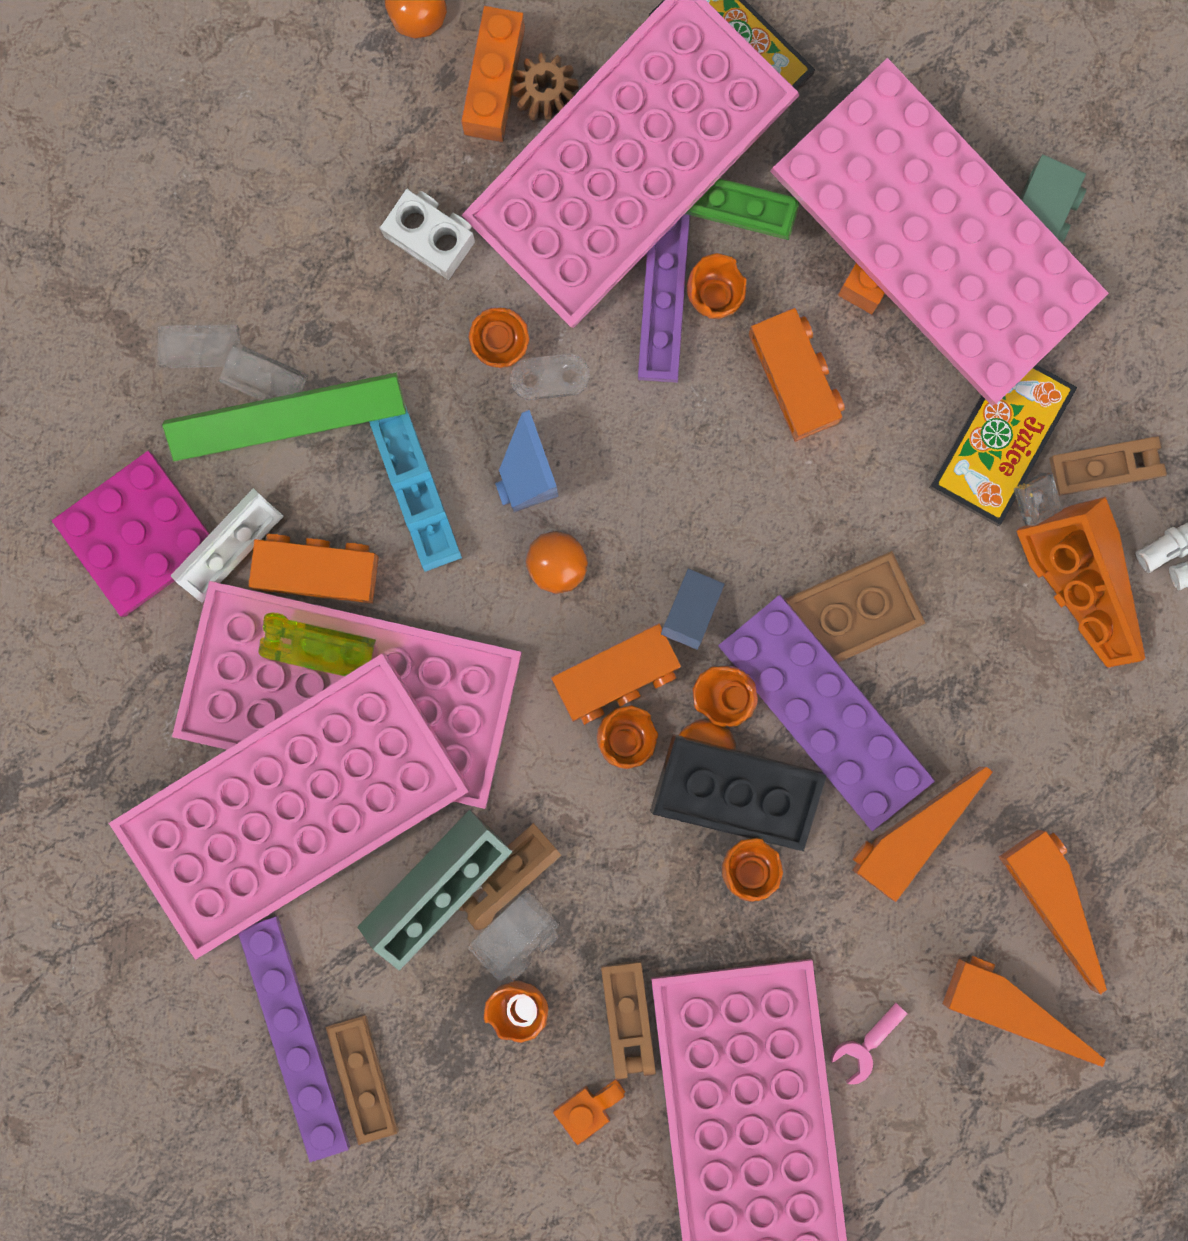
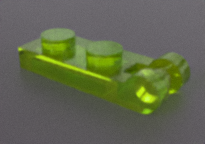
M272 612L264 616L262 629L265 632V637L260 639L258 653L266 659L346 676L372 660L376 639L288 620L283 614ZM281 637L291 639V645L283 643Z

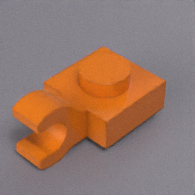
M616 1079L594 1095L585 1086L555 1108L553 1114L576 1145H579L610 1122V1117L605 1112V1109L610 1108L625 1097L624 1093L626 1091Z

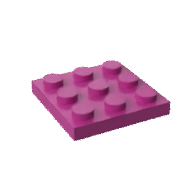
M150 451L142 454L51 520L120 617L127 616L175 580L171 577V574L210 534Z

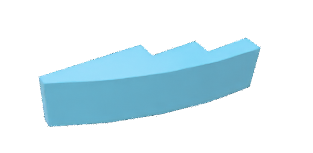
M407 407L406 414L369 421L389 480L395 491L424 571L426 572L461 559V553Z

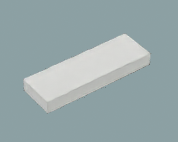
M253 488L171 574V577L202 603L206 597L209 581L221 583L251 552L254 547V539L262 540L284 516Z

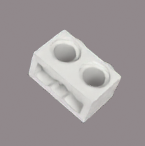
M406 189L381 225L380 230L386 239L449 280L475 243L473 233L469 231L472 226L455 213L448 217L437 209L439 204L426 193L419 191L415 195ZM419 213L424 216V221L418 228L409 229L404 226V220L408 215ZM443 235H452L457 239L456 245L448 251H442L436 247L438 239Z

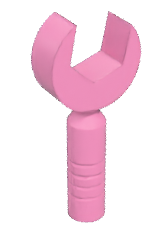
M897 1003L865 1035L862 1044L847 1041L838 1045L831 1056L832 1063L845 1054L857 1058L858 1072L846 1080L847 1084L861 1083L871 1074L873 1060L869 1051L877 1048L907 1015Z

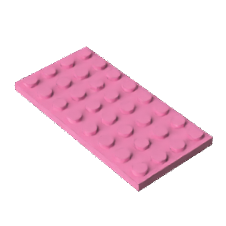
M665 0L461 216L570 327L574 328L800 96L799 92L706 0Z
M888 58L770 171L991 406L997 404L1109 294Z
M209 581L172 737L227 750L385 652L470 789L468 793L453 802L486 809L522 652Z
M384 652L114 819L109 825L196 960L465 795L470 789Z
M804 959L652 977L682 1241H847L813 960Z

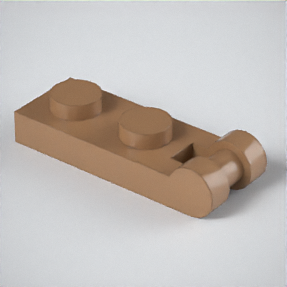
M1159 436L1051 456L1049 461L1057 497L1167 476L1165 464L1160 463L1158 450L1162 447ZM1142 453L1144 467L1136 468L1133 454Z
M534 823L507 846L512 853L459 908L460 911H466L468 914L467 920L475 930L486 928L501 908L562 856ZM485 891L488 896L479 903L478 898Z
M641 961L601 966L616 1080L628 1078L627 1074L643 1072L644 1076L655 1075ZM640 1045L641 1056L625 1058L624 1047Z

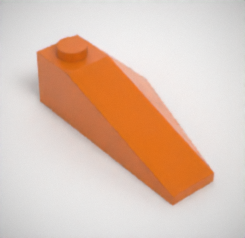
M1106 497L1071 505L1019 528L1016 532L1030 567L1038 578L1043 575L1055 591L1054 599L1060 607L1066 606L1078 621L1079 632L1104 665L1108 668L1143 661L1145 653L1121 537Z

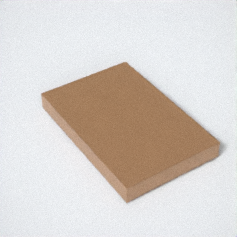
M893 551L785 599L838 663L925 624Z

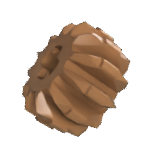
M541 52L538 56L539 63L535 64L532 60L526 58L524 60L526 71H515L514 79L518 84L512 86V95L519 98L517 108L520 111L530 108L529 118L531 120H536L541 112L544 113L545 121L549 123L552 120V112L556 111L558 114L575 96L572 92L579 89V82L577 79L571 78L574 73L571 64L561 67V57L559 55L553 57L551 63L546 62V55ZM546 83L552 84V89L547 88L544 93L539 92V87L544 88Z

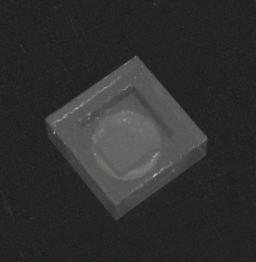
M1040 473L1014 488L1024 525L1036 526L1063 510L1053 473Z

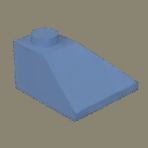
M530 410L522 412L499 469L502 481L495 483L502 504L511 503L514 512L559 497L557 486Z

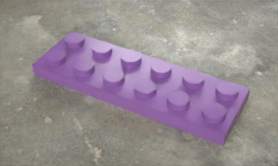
M781 594L718 645L735 667L742 669L753 679L758 695L821 771L827 775V778L871 831H874L935 782L933 776Z

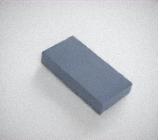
M688 569L661 635L698 650L725 584Z

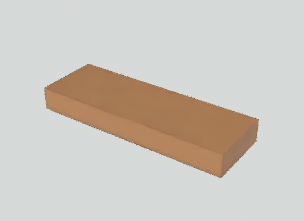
M366 1014L327 1025L326 1031L358 1145L398 1134V1126Z

